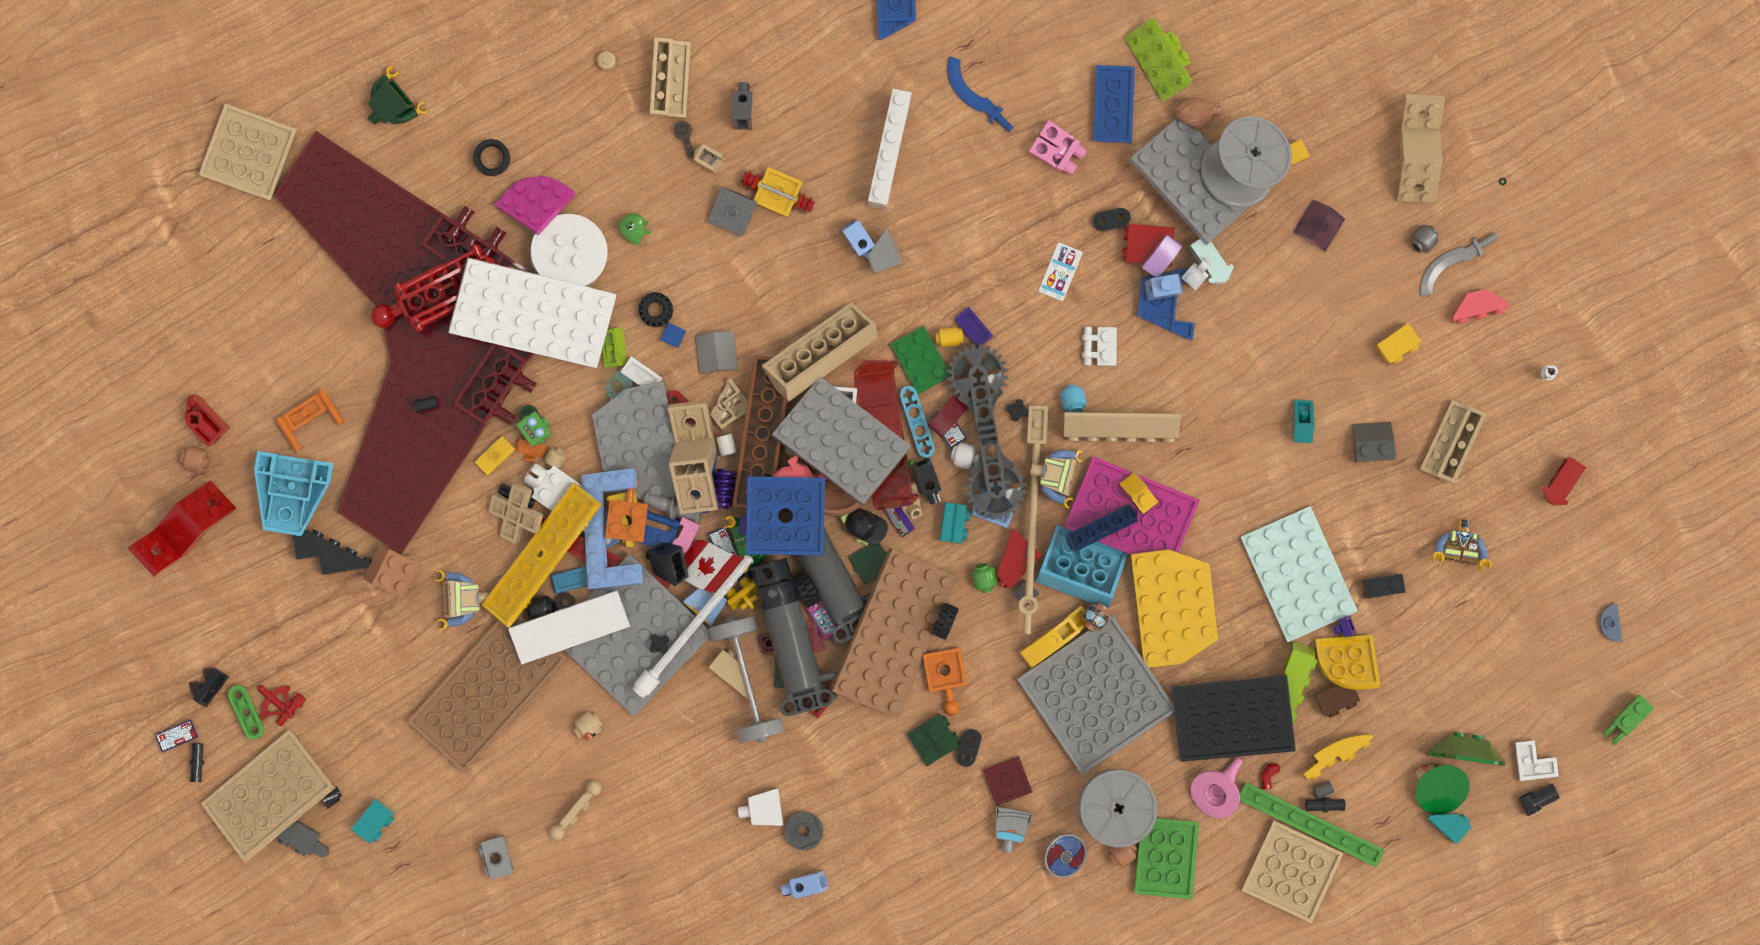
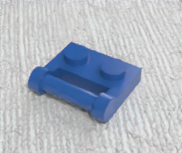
M648 509L647 519L670 526L672 530L670 533L646 525L644 543H638L655 547L661 542L673 544L681 520L677 518L672 520L668 517L652 513Z

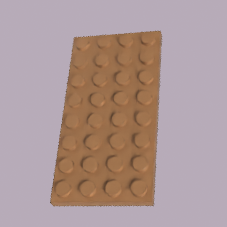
M889 548L830 691L898 718L923 660V654H925L933 636V628L944 603L949 598L957 576Z
M519 615L511 627L526 622V620ZM500 620L493 625L407 721L463 773L472 766L568 659L559 651L521 664L508 630L509 627L505 626Z

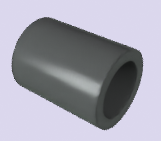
M1329 780L1313 787L1318 799L1334 793Z

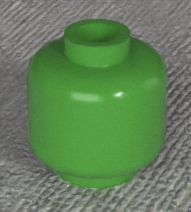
M989 563L976 565L971 572L974 588L982 590V593L993 591V587L998 584L996 570Z

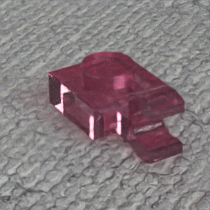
M812 619L813 627L809 628L807 626V630L810 633L812 647L815 653L825 650L826 647L821 632L818 630V622L816 619Z

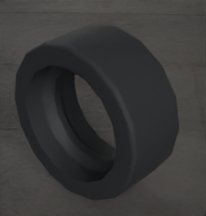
M496 139L484 140L474 150L473 160L475 166L481 173L487 176L501 175L510 165L511 157L509 150L502 142ZM488 147H496L503 154V161L497 168L489 169L481 162V154Z

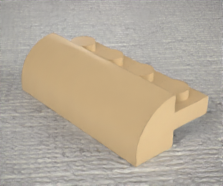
M654 37L649 115L662 118H686L691 42Z
M1452 400L1420 470L1442 481L1455 484L1487 414Z

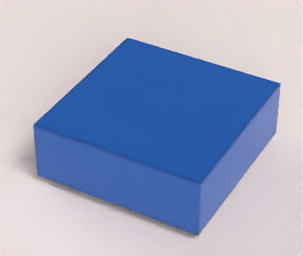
M668 323L661 341L679 348L686 330Z

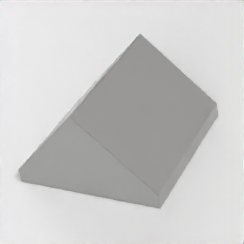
M734 331L712 332L696 336L700 374L738 370Z

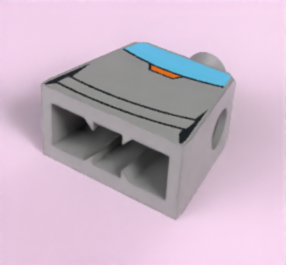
M996 806V838L1003 840L1001 851L1013 853L1014 843H1023L1033 813Z

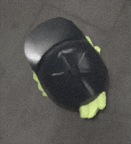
M858 508L849 514L841 516L846 531L858 543L862 542L865 545L869 543L878 544L887 534L888 524L886 520L879 515H875L871 510Z

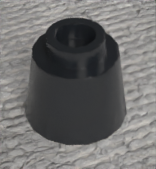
M337 786L322 799L327 809L338 803L342 794Z

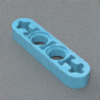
M905 386L900 392V398L919 455L923 458H929L934 454L935 448L915 388ZM909 389L910 392H914V395L911 396L912 401L917 400L918 404L906 407L905 404H909V401L903 395L906 392L905 390ZM911 408L919 409V417L911 418L909 416ZM917 426L925 427L926 433L924 436L919 437L915 434ZM929 437V441H925L926 445L932 448L929 450L928 455L925 452H921L923 444L922 442L918 444L917 440Z

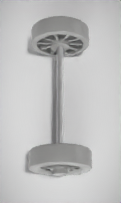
M754 616L739 620L733 617L726 619L724 624L708 629L711 642L733 639L755 723H752L749 727L736 730L739 744L757 740L758 743L769 740L768 736L785 732L782 718L767 722L766 720H760L738 637L758 630Z

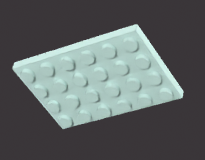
M1311 506L1240 537L1287 642L1358 611Z

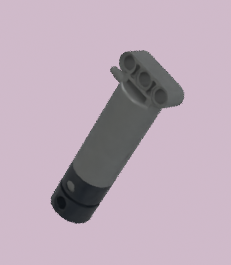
M787 557L751 567L750 570L755 587L761 586L757 588V594L787 694V699L780 705L781 713L785 716H793L829 706L836 701L837 693L830 691L831 687L824 688L823 682L835 678L836 672L820 674L794 581L792 578L785 579L792 576ZM824 692L830 694V701H825L823 699ZM805 697L811 698L812 706L805 704ZM787 702H791L794 705V711L787 709Z

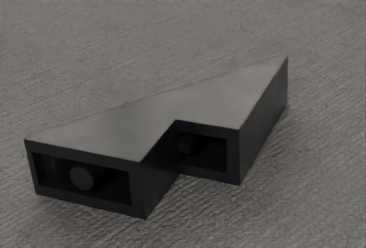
M305 529L302 536L292 535L296 560L319 557L322 575L369 568L372 559L366 556L363 559L356 556L358 552L349 547L346 550L339 547L341 543L332 538L329 541L322 538L324 534L315 529L313 532Z

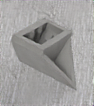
M886 228L869 255L866 256L873 274L905 265L898 245Z

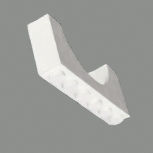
M898 89L892 90L868 199L869 207L883 210L888 208L897 158L911 104V92Z

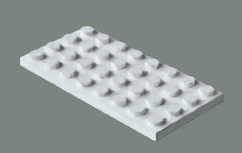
M467 257L448 332L597 368L616 294Z

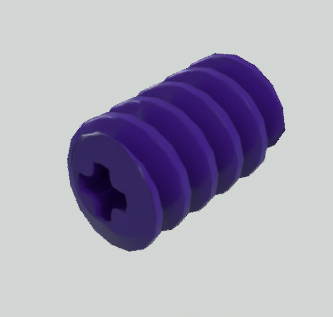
M717 469L719 472L713 473V476L718 479L713 480V482L717 486L715 487L718 508L728 509V506H733V503L728 500L734 498L730 491L735 490V487L731 486V484L736 483L732 476L737 475V472Z

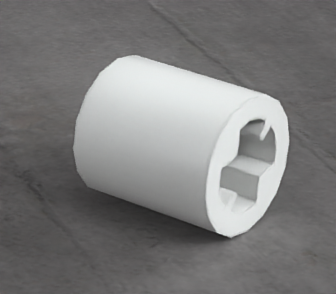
M732 434L716 438L721 457L737 453Z

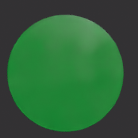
M1451 765L1435 767L1426 772L1419 780L1416 787V800L1420 807L1429 813H1449L1457 809L1466 800L1470 789L1469 779L1465 772L1458 767Z

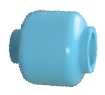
M1068 385L1060 394L1062 407L1066 412L1081 413L1087 405L1085 392L1081 387Z

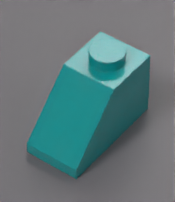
M1294 400L1293 442L1312 443L1315 428L1313 401Z
M1455 813L1426 816V819L1454 844H1458L1472 828L1469 825L1470 820L1463 814L1460 816Z

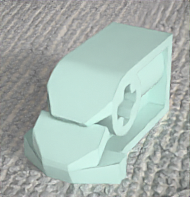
M1199 239L1188 247L1199 265L1206 258L1212 261V264L1205 270L1209 274V283L1223 284L1229 280L1234 266L1232 264L1227 266L1212 242L1206 245Z

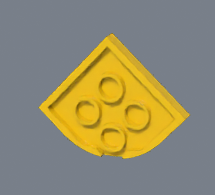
M1373 635L1315 639L1319 667L1331 682L1340 687L1353 690L1380 688Z

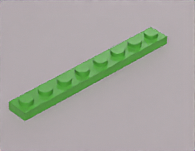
M1247 782L1244 783L1239 794L1240 801L1377 867L1385 851L1384 849Z

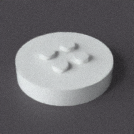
M575 214L557 215L539 235H534L530 247V261L535 274L589 287L599 278L605 267L608 253L607 244L601 230L589 219Z

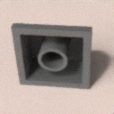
M1391 422L1352 424L1355 463L1396 459L1395 440Z

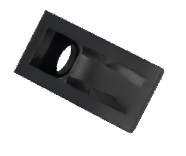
M928 458L914 463L912 468L922 495L927 496L930 505L940 502L938 491L941 490L932 461ZM931 481L932 485L926 487V482Z
M661 542L646 552V559L651 561L654 574L670 584L676 586L689 577L682 546Z

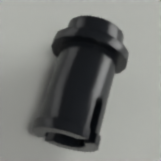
M436 395L422 400L418 398L413 402L415 412H420V414L422 411L439 407Z

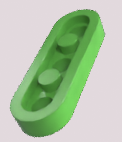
M240 685L233 686L228 692V698L245 735L253 740L261 738L265 730L264 725L247 689ZM238 691L242 693V697L240 699L236 697V693ZM245 709L250 710L249 716L244 715ZM254 726L258 728L256 734L252 732V727Z

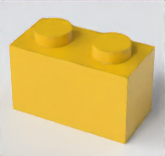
M1407 323L1376 345L1375 348L1388 365L1391 363L1396 365L1404 359L1402 357L1403 354L1406 352L1411 354L1419 349L1418 344L1422 341L1409 323Z

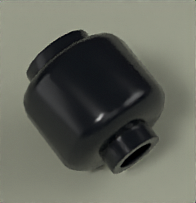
M534 596L526 608L527 614L532 619L555 612L556 603L550 596Z

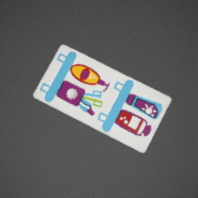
M1058 243L1039 292L1063 301L1083 252Z

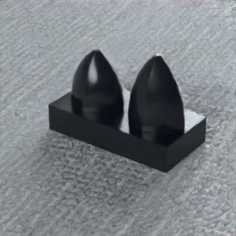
M217 668L203 669L204 684L201 682H189L190 691L194 696L193 700L204 707L209 705L229 678L225 672Z

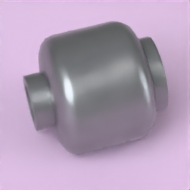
M1431 225L1419 226L1410 236L1411 247L1418 253L1430 252L1439 241L1438 231Z

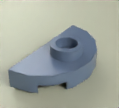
M1616 603L1608 606L1600 616L1599 625L1602 633L1612 641L1622 642Z

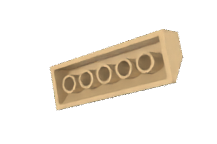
M851 302L763 364L762 368L775 389L789 402L813 385L819 377L823 378L878 338L876 324Z
M1065 412L1063 414V438H1067V441L1077 442L1079 438H1086L1087 442H1098V438H1106V442H1117V439H1125V442H1136V439H1144V442L1152 443L1155 442V439H1163L1164 443H1175V439H1179L1181 414Z

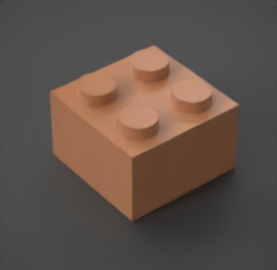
M379 545L363 579L381 589L404 598L420 564L387 547Z

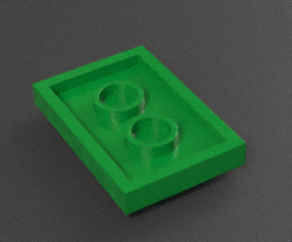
M924 326L890 344L918 395L951 377V374L946 372L948 368Z

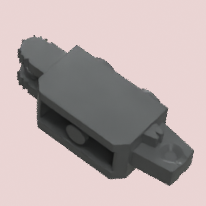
M298 820L277 836L280 844L286 847L289 845L296 848L295 852L304 857L306 854L311 855L312 853L317 856L319 855V857H326L329 854V847L319 842L321 838L320 833Z

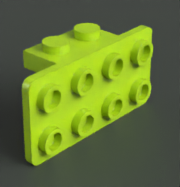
M1150 19L1126 35L1125 39L1162 101L1168 100L1192 84V79L1185 67L1191 64L1188 53L1179 44L1178 36L1172 31L1164 33L1156 19Z

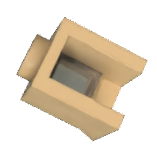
M704 143L696 149L693 155L695 157L693 160L715 175L726 159L721 153Z

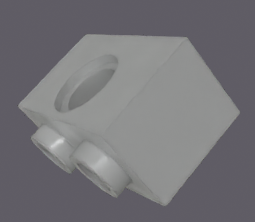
M505 836L481 842L479 852L481 858L485 857L487 865H484L486 876H490L492 880L515 873ZM493 853H498L501 856V861L497 864L491 860Z

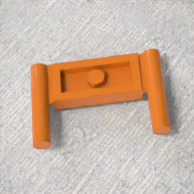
M324 389L275 420L295 452L300 451L302 447L292 432L306 425L327 410L338 426L344 423V420Z

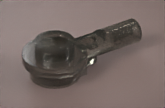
M679 121L675 124L673 132L675 137L683 141L688 159L694 157V150L689 138L692 134V127L686 121Z

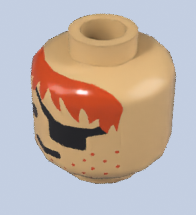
M586 712L575 720L576 728L573 730L579 738L584 737L586 740H591L601 733L603 723L595 712L593 714Z

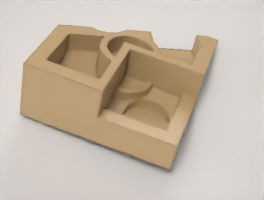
M731 378L727 380V384L710 414L722 431L743 417L747 411L748 401ZM737 401H742V402H740L738 405H736V406L734 407V405H735V403H736Z

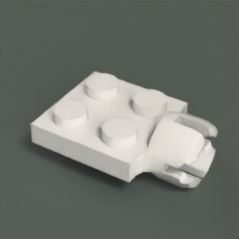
M534 464L529 470L538 475V477L534 478L528 473L524 477V482L534 489L531 497L551 511L573 482L582 488L580 483L554 465L551 469L546 470L539 464Z

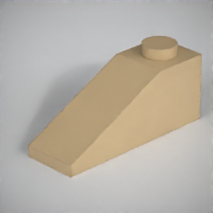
M730 649L727 652L722 650L709 668L749 700L740 664L736 660L737 655Z

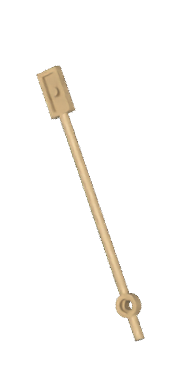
M1029 405L1027 444L1033 445L1032 463L1039 465L1040 445H1046L1048 406ZM1031 475L1025 596L1019 601V610L1024 614L1023 635H1031L1032 615L1038 609V602L1033 597L1039 476ZM1025 604H1032V608L1029 610L1026 609Z

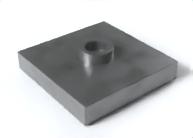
M722 186L707 222L743 237L757 201Z

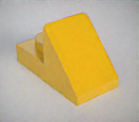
M1135 472L1119 484L1142 514L1158 503L1157 499L1147 488V485Z

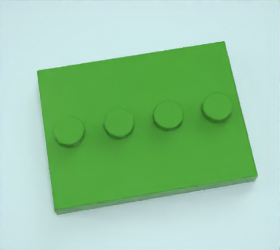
M1156 818L1152 830L1138 844L1134 894L1192 899L1199 822Z

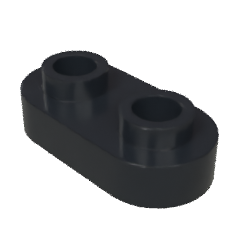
M1125 208L1099 212L1093 218V226L1100 232L1122 228L1129 224L1131 215ZM1123 214L1125 219L1120 221L1118 215ZM1104 218L1106 224L1101 225L1099 219Z
M969 729L962 736L956 756L957 762L961 766L969 767L975 762L981 743V735L977 730ZM970 735H974L976 738L973 743L968 741ZM963 754H969L970 759L964 761L962 758Z

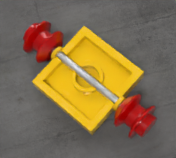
M770 167L767 168L762 181L760 180L759 173L754 176L751 174V170L748 173L744 172L741 183H744L743 188L746 185L750 186V191L756 189V187L758 188L754 198L757 201V205L787 218L794 204H796L797 211L804 209L805 214L811 212L814 207L813 197L807 199L805 193L798 197L803 185L802 181Z

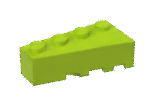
M1292 641L1291 656H1287L1284 667L1285 672L1281 675L1287 674L1294 723L1298 712H1295L1296 707L1302 704L1304 698L1302 691L1304 687L1307 688L1311 677L1308 675L1310 670L1315 669L1317 659H1315V648Z

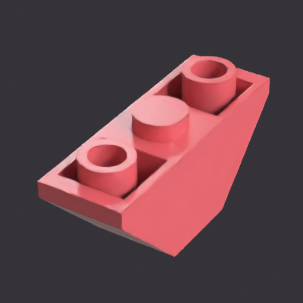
M1487 289L1468 293L1463 297L1451 317V321H1457L1458 324L1469 322L1468 318L1476 317L1477 320L1487 317V313L1494 312L1495 315L1506 312L1505 309L1509 308L1510 304Z

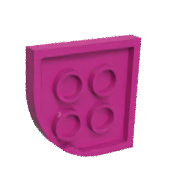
M529 177L511 186L495 203V206L501 212L536 235H539L575 196V192L563 183L550 177Z

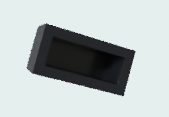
M1403 573L1362 580L1365 599L1406 593Z

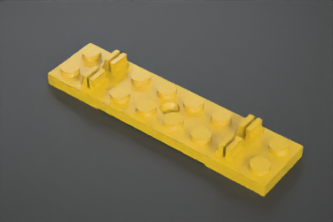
M573 482L542 524L539 532L533 536L483 602L482 606L505 626L510 628L523 609L528 607L527 604H530L532 597L582 530L585 531V526L588 527V522L602 504ZM543 551V555L539 557V553Z

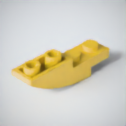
M1082 605L1020 652L1031 668L1081 632L1085 624L1082 615L1086 611Z
M1371 734L1350 736L1323 747L1312 755L1317 762L1302 773L1307 780L1310 778L1315 780L1322 774L1320 770L1325 766L1329 768L1337 762L1336 757L1342 762L1345 760L1347 762L1351 761L1356 756L1355 752L1360 748L1364 750L1371 744L1370 740L1373 736Z

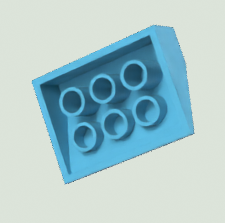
M1057 525L1036 582L1092 604L1098 602L1108 608L1113 599L1128 554L1098 541L1072 553L1064 536L1073 531Z

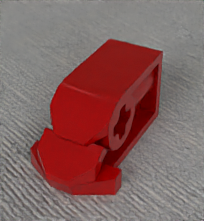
M194 394L187 398L186 424L207 446L214 445L230 427L205 402L203 397Z
M1566 457L1547 487L1544 486L1542 488L1546 502L1552 506L1567 505L1569 502L1565 500L1587 467L1572 457Z

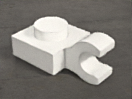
M1206 258L1199 266L1194 263L1181 278L1196 290L1209 276L1205 270L1212 264V261Z

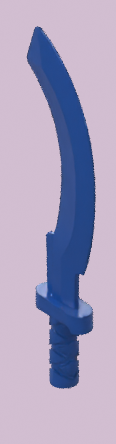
M950 56L947 72L955 93L973 109L980 112L985 111L990 116L988 121L993 124L995 119L1010 132L1014 126L1000 114L1003 108L1001 106L997 108L987 97L982 98L974 93L962 78L961 61Z

